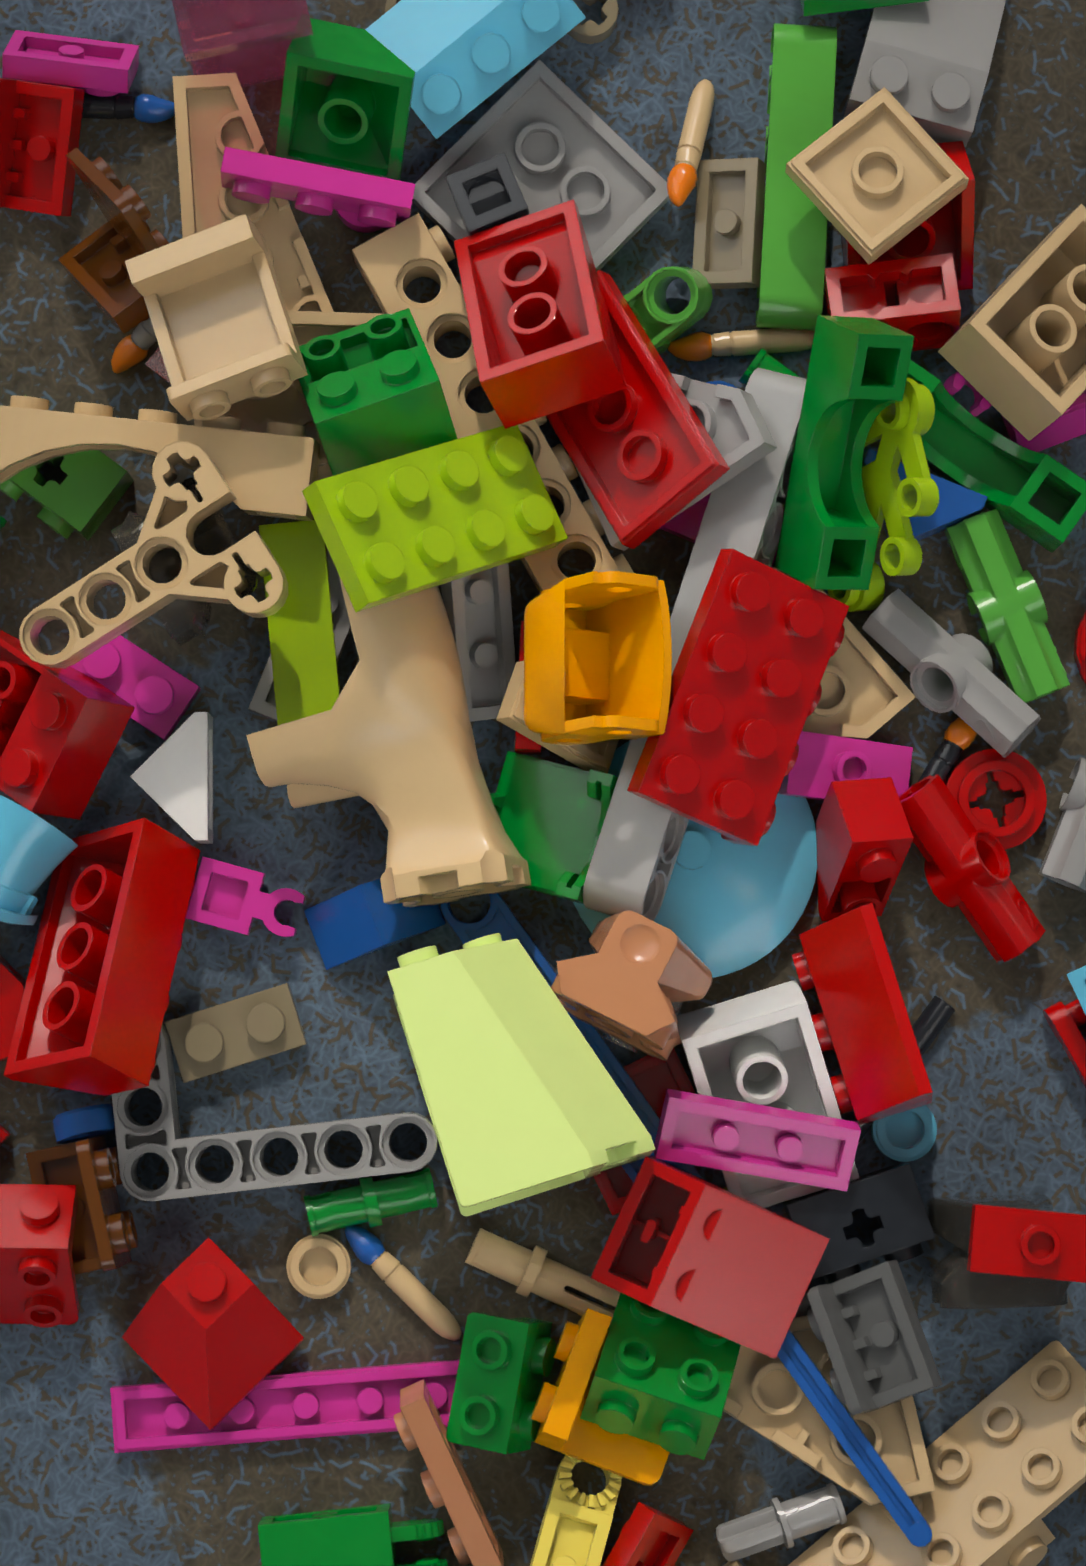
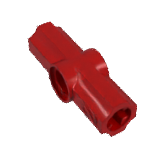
M939 774L925 777L899 795L914 837L913 842L926 859L924 864L925 876L933 894L947 907L955 908L958 906L995 961H1009L1039 941L1046 930L1009 878L1011 873L1010 861L1003 845L988 830H976Z

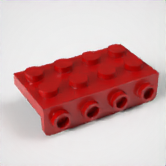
M733 548L721 549L671 676L670 701L665 732L662 735L647 738L627 791L721 833V838L729 842L758 846L761 837L767 833L774 821L776 814L774 802L784 777L790 773L797 761L799 754L797 742L807 717L814 712L822 694L820 682L830 657L837 652L843 641L845 633L843 622L850 606L816 589H812L810 586Z

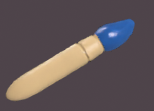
M356 1225L344 1229L347 1240L356 1257L362 1263L372 1266V1269L381 1280H384L385 1284L433 1331L448 1340L456 1341L460 1339L461 1329L451 1312L403 1264L401 1265L399 1260L385 1251L383 1243L374 1234Z

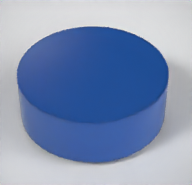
M99 1104L73 1109L56 1115L55 1119L52 1120L57 1144H68L116 1133L113 1106L111 1104Z

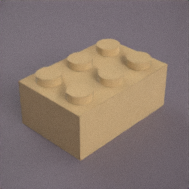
M1082 204L1039 243L938 351L1028 441L1063 415L1086 389V208Z

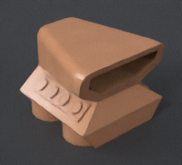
M623 911L599 921L589 938V943L595 954L556 961L558 974L551 989L565 1010L573 1017L652 1057L666 1061L673 1047L682 1043L678 1032L677 1017L671 1002L702 999L712 985V973L672 930L634 911Z

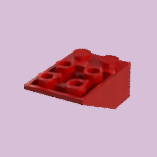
M0 630V790L33 813L80 820L135 707L93 678L70 666L66 668H51L31 660L23 651L19 639Z
M646 1156L590 1278L648 1306L776 1359L830 1238L665 1161L656 1159L654 1156Z

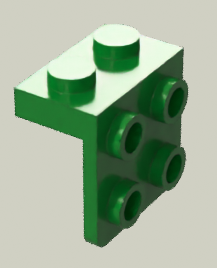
M620 1292L580 1419L598 1424L602 1429L610 1433L628 1434L660 1445L663 1449L673 1454L690 1455L704 1460L723 1413L741 1345L648 1306Z

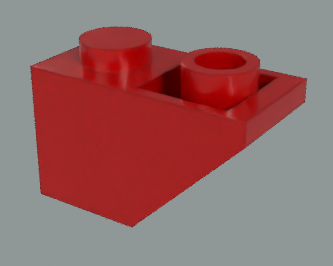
M892 777L831 781L816 820L818 911L822 921L832 920L855 908L873 903L876 916H882L914 839Z

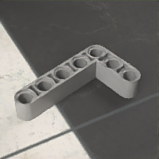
M163 1023L156 1050V1064L151 1073L149 1086L143 1087L155 1091L160 1097L162 1113L159 1119L151 1125H143L132 1116L130 1101L133 1095L142 1088L112 1094L120 1177L124 1188L129 1194L142 1201H159L412 1172L423 1168L429 1163L438 1149V1137L431 1121L419 1113L411 1112L181 1138L172 1044L167 1028ZM413 1123L419 1126L426 1134L427 1148L424 1154L417 1159L406 1160L397 1156L393 1151L391 1135L395 1128L401 1124ZM337 1131H350L361 1140L363 1151L356 1165L341 1167L330 1159L327 1151L328 1142ZM274 1138H285L291 1141L297 1149L298 1163L295 1169L288 1174H277L271 1171L265 1163L264 1150L267 1144ZM211 1145L222 1146L232 1155L234 1161L233 1171L225 1181H212L202 1172L200 1166L201 1156L204 1150ZM148 1152L162 1156L169 1167V1177L166 1183L159 1189L148 1188L138 1179L137 1164L140 1158Z

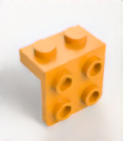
M587 1308L578 1324L570 1321L566 1322L553 1358L563 1361V1365L556 1384L552 1385L544 1382L536 1401L531 1419L541 1424L534 1442L642 1485H653L661 1478L670 1452L663 1449L660 1445L628 1434L610 1433L602 1429L598 1424L580 1419L612 1319L610 1316Z

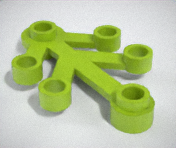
M908 377L903 401L887 406L873 422L865 442V447L879 439L881 441L876 459L862 468L865 499L873 518L880 527L879 535L885 518L889 538L881 546L880 563L884 572L889 576H907L917 573L922 563V550L919 542L914 538L909 517L931 516L939 504V490L935 481L931 479L921 436L931 428L934 420V399L926 386L918 384L915 380ZM902 459L907 478L900 482L898 468ZM874 562L869 590L827 591L830 597L850 606L848 612L871 611L876 609L882 602L885 592V580L881 568Z

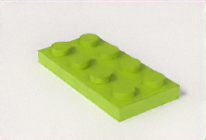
M518 425L507 429L504 426L496 427L320 479L302 490L355 612L554 548L568 539Z

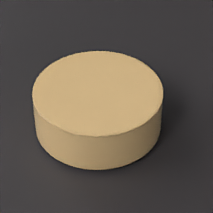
M319 1233L318 1236L312 1237V1234L308 1235L293 1246L288 1255L286 1269L289 1281L299 1293L313 1299H324L335 1295L345 1286L351 1274L352 1262L348 1249L338 1238L329 1234Z

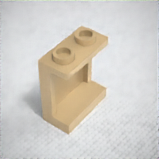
M246 214L125 261L131 283L144 297L171 383V387L166 389L169 401L187 421L217 418L228 412L231 404L252 396L269 397L287 390L293 380L308 375L264 237Z

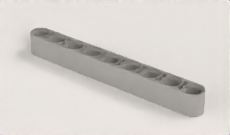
M757 368L748 380L745 392L752 394L777 449L711 492L670 618L672 674L720 550L733 548L769 567L772 566L781 532L806 385L805 378ZM646 737L630 740L583 887V904L587 909L611 916L630 910L654 921L662 905L689 819L627 791L648 738Z

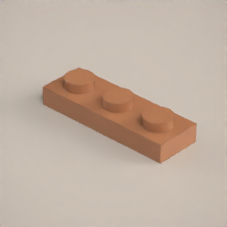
M424 1379L400 1389L401 1412L393 1415L397 1430L408 1451L419 1448L428 1468L420 1473L424 1488L433 1507L437 1509L445 1505L455 1527L447 1530V1534L460 1565L465 1566L472 1563L473 1566H504L502 1548L454 1444L446 1438L447 1428Z

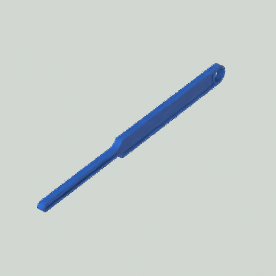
M499 893L489 894L490 909L487 915L476 923L461 922L452 913L450 902L441 904L444 917L463 944L495 933H500L502 941L517 938L549 986H552L557 973ZM569 1014L651 1135L655 1144L660 1117L597 1029ZM645 1158L621 1165L633 1183ZM662 1160L703 1179L694 1165ZM789 1329L777 1356L911 1544L917 1547L926 1546L932 1539L931 1526L847 1408L839 1401L832 1387Z

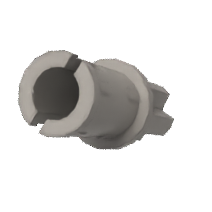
M833 1483L826 1484V1487L781 1503L777 1497L770 1499V1507L719 1524L716 1527V1537L725 1559L733 1562L783 1543L787 1549L794 1547L793 1540L837 1524L847 1523V1517L836 1486Z

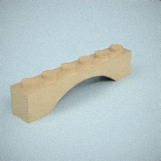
M16 395L11 396L10 406L0 405V484L22 470L58 456L89 450H128L157 456L169 444L190 442L199 446L215 463L237 498L233 502L248 515L304 521L313 520V515L302 490L314 481H317L320 444L315 438L305 437V426L268 422L266 433L242 431V420L221 416L210 420H202V426L177 424V413L154 409H139L138 420L113 417L114 407L86 402H75L74 413L49 410L50 401L47 399ZM184 460L178 463L193 471L201 467V465L191 467Z

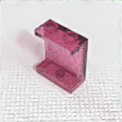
M172 0L186 62L191 61L194 75L236 73L241 87L284 78L286 53L292 39L313 34L306 0Z

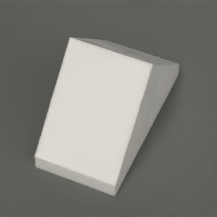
M194 712L130 777L196 842L200 844H213V717L208 712Z

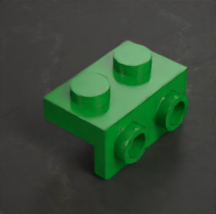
M472 1312L467 1316L446 1438L449 1442L502 1454L530 1450L531 1442L535 1441L541 1424L538 1421L532 1420L531 1416L541 1391L543 1376L547 1377L550 1374L555 1361L553 1357L556 1350V1341L554 1338H550L553 1322L529 1317L504 1318L480 1312Z

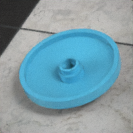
M630 740L615 750L608 774L619 777ZM778 792L774 802L776 805L774 821L767 833L761 837L758 846L734 844L721 838V833L689 819L662 905L654 922L672 930L710 969L712 978L736 972L763 958L786 938L802 916L810 899L817 872L816 828L806 798L781 795ZM573 902L580 918L591 933L599 921L611 916L587 909L584 904Z

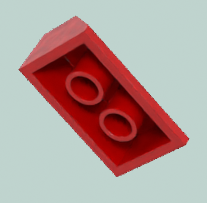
M873 903L855 908L799 934L803 951L791 956L802 991L815 988L822 1012L811 1015L822 1053L834 1049L842 1074L832 1076L830 1080L841 1114L854 1111L858 1125L932 1103L933 1091Z

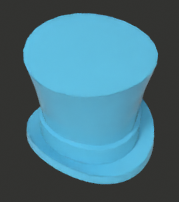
M0 795V922L12 925H34L38 916L30 914L38 899L33 894L78 844L41 817Z

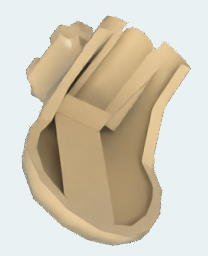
M340 578L350 626L360 660L331 710L246 735L259 778L268 787L287 785L288 798L293 808L361 796L372 804L388 830L386 870L380 878L383 901L386 904L403 903L404 907L410 908L458 901L465 897L496 894L531 885L528 861L521 856L505 832L478 760L458 649L438 586L355 612Z

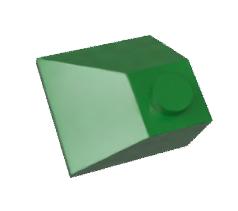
M302 16L286 53L275 156L400 181L416 72L365 29Z

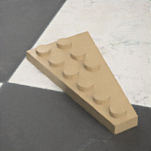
M236 73L172 76L183 238L246 214L264 237L287 311L334 312L297 225L289 201L270 197L269 203L266 204L251 203L233 197L232 189L222 187L220 171L225 147L269 155ZM227 412L221 416L232 418ZM194 419L195 426H202V420Z

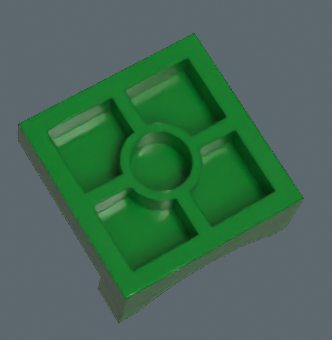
M511 751L507 752L496 793H491L490 795L505 832L521 856L528 861L531 885L521 888L583 904V887L618 780L617 776L592 769L586 771Z

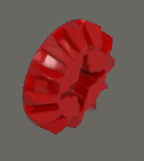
M986 749L971 754L957 765L946 783L947 788L976 830L985 829L994 834L1005 850L1018 846L1029 839L1039 828L1044 818L1047 795L1041 775L1027 759L1015 752H1011L1005 758L995 749ZM986 773H990L991 780L996 783L999 791H1009L1010 794L1015 792L1021 793V797L1014 798L1011 803L1003 806V817H1001L1003 827H999L998 820L993 817L990 809L970 808L969 803L977 801V798L986 794V783H988Z

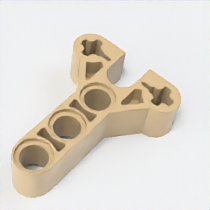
M175 442L165 446L157 454L152 466V477L156 490L135 545L42 603L24 618L19 629V641L23 651L31 660L51 668H66L74 665L176 599L233 604L242 613L255 618H265L273 615L284 606L288 597L289 583L284 571L256 531L216 555H202L197 552L194 545V533L197 526L204 519L237 499L215 463L199 446L190 442ZM184 460L191 467L201 465L193 475L197 482L196 488L203 497L202 502L199 501L191 490H187L182 484L176 483L171 486V482L175 481L178 477L174 466ZM164 549L178 551L182 559V568L179 575L168 583L154 582L149 573V564L152 557ZM240 558H242L248 568L252 571L254 570L261 577L271 574L273 579L265 585L269 595L265 600L259 602L252 595L242 598L241 593L246 590L248 583L244 577L246 573L239 563ZM109 584L120 585L126 596L123 611L114 618L101 619L94 609V598L97 592ZM63 620L69 629L68 644L60 653L46 655L39 645V633L47 622Z

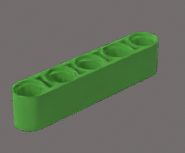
M774 23L770 50L773 53L772 65L769 68L767 104L769 126H766L764 163L766 164V183L763 201V240L760 259V285L757 288L759 309L756 311V327L815 331L817 315H822L828 219L785 173L787 162L833 127L837 27Z

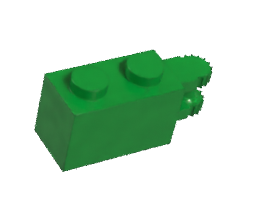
M391 1503L262 1517L258 1524L262 1566H448L446 1559H438L436 1557L397 1563L395 1542L433 1540L444 1534V1524L442 1518L393 1522Z

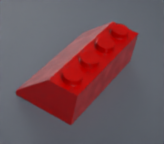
M142 818L72 838L78 846L53 870L3 1076L13 1081L103 1096L149 1086L151 1073L156 1064V1050L163 1018L169 1005V991L176 959L182 946V932L190 896L195 885V873L200 850L150 820Z

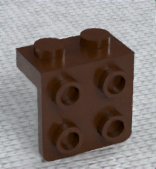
M76 147L66 154V157L108 222L58 260L70 278L121 332L126 334L140 322L149 319L150 316L144 297L131 283L125 261L167 245L169 242L157 229L151 232L145 221L151 217V213L134 189L128 184L123 187L116 174L103 158L99 156L91 162Z
M105 1135L26 1153L32 1184L76 1185L78 1208L72 1247L75 1275L103 1269L104 1272L110 1271L131 1262L130 1250L138 1247V1234L131 1210L121 1211L116 1186L123 1183L119 1171L117 1146L107 1148Z

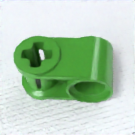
M671 266L663 267L653 272L652 275L631 292L624 295V298L659 355H661L670 346V342L674 341L705 316L710 309L713 295L711 285L708 284L706 277L698 270L689 267ZM677 278H682L688 284L691 294L688 306L680 313H675L666 302L667 288Z

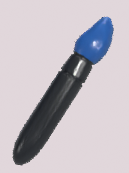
M84 93L82 118H135L141 122L157 123L170 119L175 115L174 102L151 94H141L136 97L120 94L100 97Z

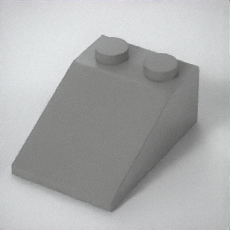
M929 0L873 8L843 119L885 87L936 143L963 141L964 147H966L973 133L1006 0Z

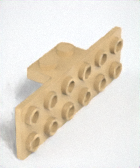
M1052 1341L926 1448L935 1491L910 1497L932 1529V1539L926 1546L917 1547L911 1544L883 1503L870 1506L863 1501L846 1516L847 1523L835 1525L788 1566H1036L1046 1555L1047 1545L1055 1539L1042 1519L1086 1482V1371L1059 1341Z

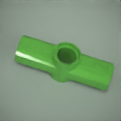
M994 509L980 513L947 528L944 531L948 539L947 542L951 546L956 564L969 590L966 599L971 615L978 613L983 628L978 629V632L987 646L992 645L1009 688L1025 703H1029L1069 686L1067 673L1061 664L1057 649L1045 625L1048 621V615L1041 592L1028 570H1022L998 510Z

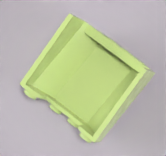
M495 933L469 941L462 945L463 949L441 955L438 954L436 946L433 945L397 957L400 968L387 971L394 992L393 998L428 1111L435 1127L438 1143L461 1215L468 1217L590 1178L600 1174L602 1171L635 1162L652 1154L655 1146L651 1135L517 938L502 941L500 933Z

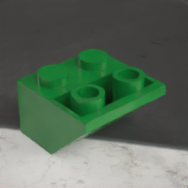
M409 308L393 314L378 315L367 323L332 335L315 337L306 344L299 346L308 375L299 378L298 381L333 476L458 439L439 377Z

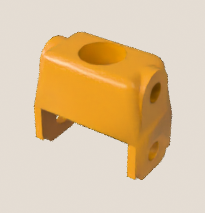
M592 571L562 580L550 589L541 591L539 596L527 604L524 612V721L530 731L541 733V742L576 745L611 739L636 740L664 734L669 710L672 674L671 623L664 580H658L656 576L621 571Z

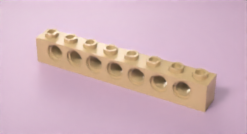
M418 213L353 248L355 264L383 314H393L407 308L410 309L439 377L457 438L503 426L495 410L489 413H478L473 411L466 403L469 392L475 387L481 386L479 382L462 283L458 284L447 264L455 259V255L440 227L436 225L428 229ZM428 277L439 284L440 291L432 301L417 303L410 300L405 294L408 284L416 278ZM450 331H458L465 334L471 341L469 350L458 358H447L441 355L435 346L437 340L443 334ZM543 416L519 424V430L525 443L533 452L532 459L548 494L556 497L563 505L564 511L559 519L568 536L567 540L554 548L521 558L539 593L541 594V591L550 589L568 578L560 571L558 560L563 553L571 549H581L590 554L595 564L593 571L634 573L622 553L614 558L610 555L600 537L605 534V531L591 500L588 499L581 503L570 483L571 480L578 477V474L568 454L560 443L550 448L539 426L547 422L546 417Z

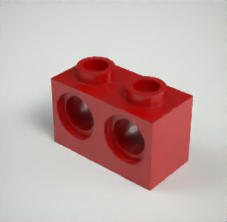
M948 253L874 262L871 264L825 268L826 316L874 318L913 335L912 351L942 348L960 329L961 306L953 255Z

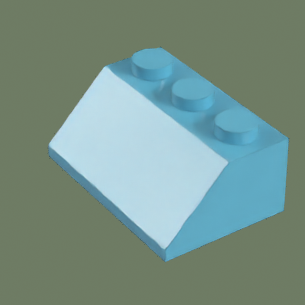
M401 0L365 30L416 72L411 108L437 139L586 17L573 0Z

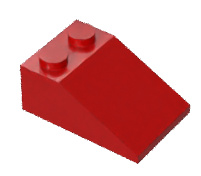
M574 199L454 241L479 382L505 429L627 388L617 339Z

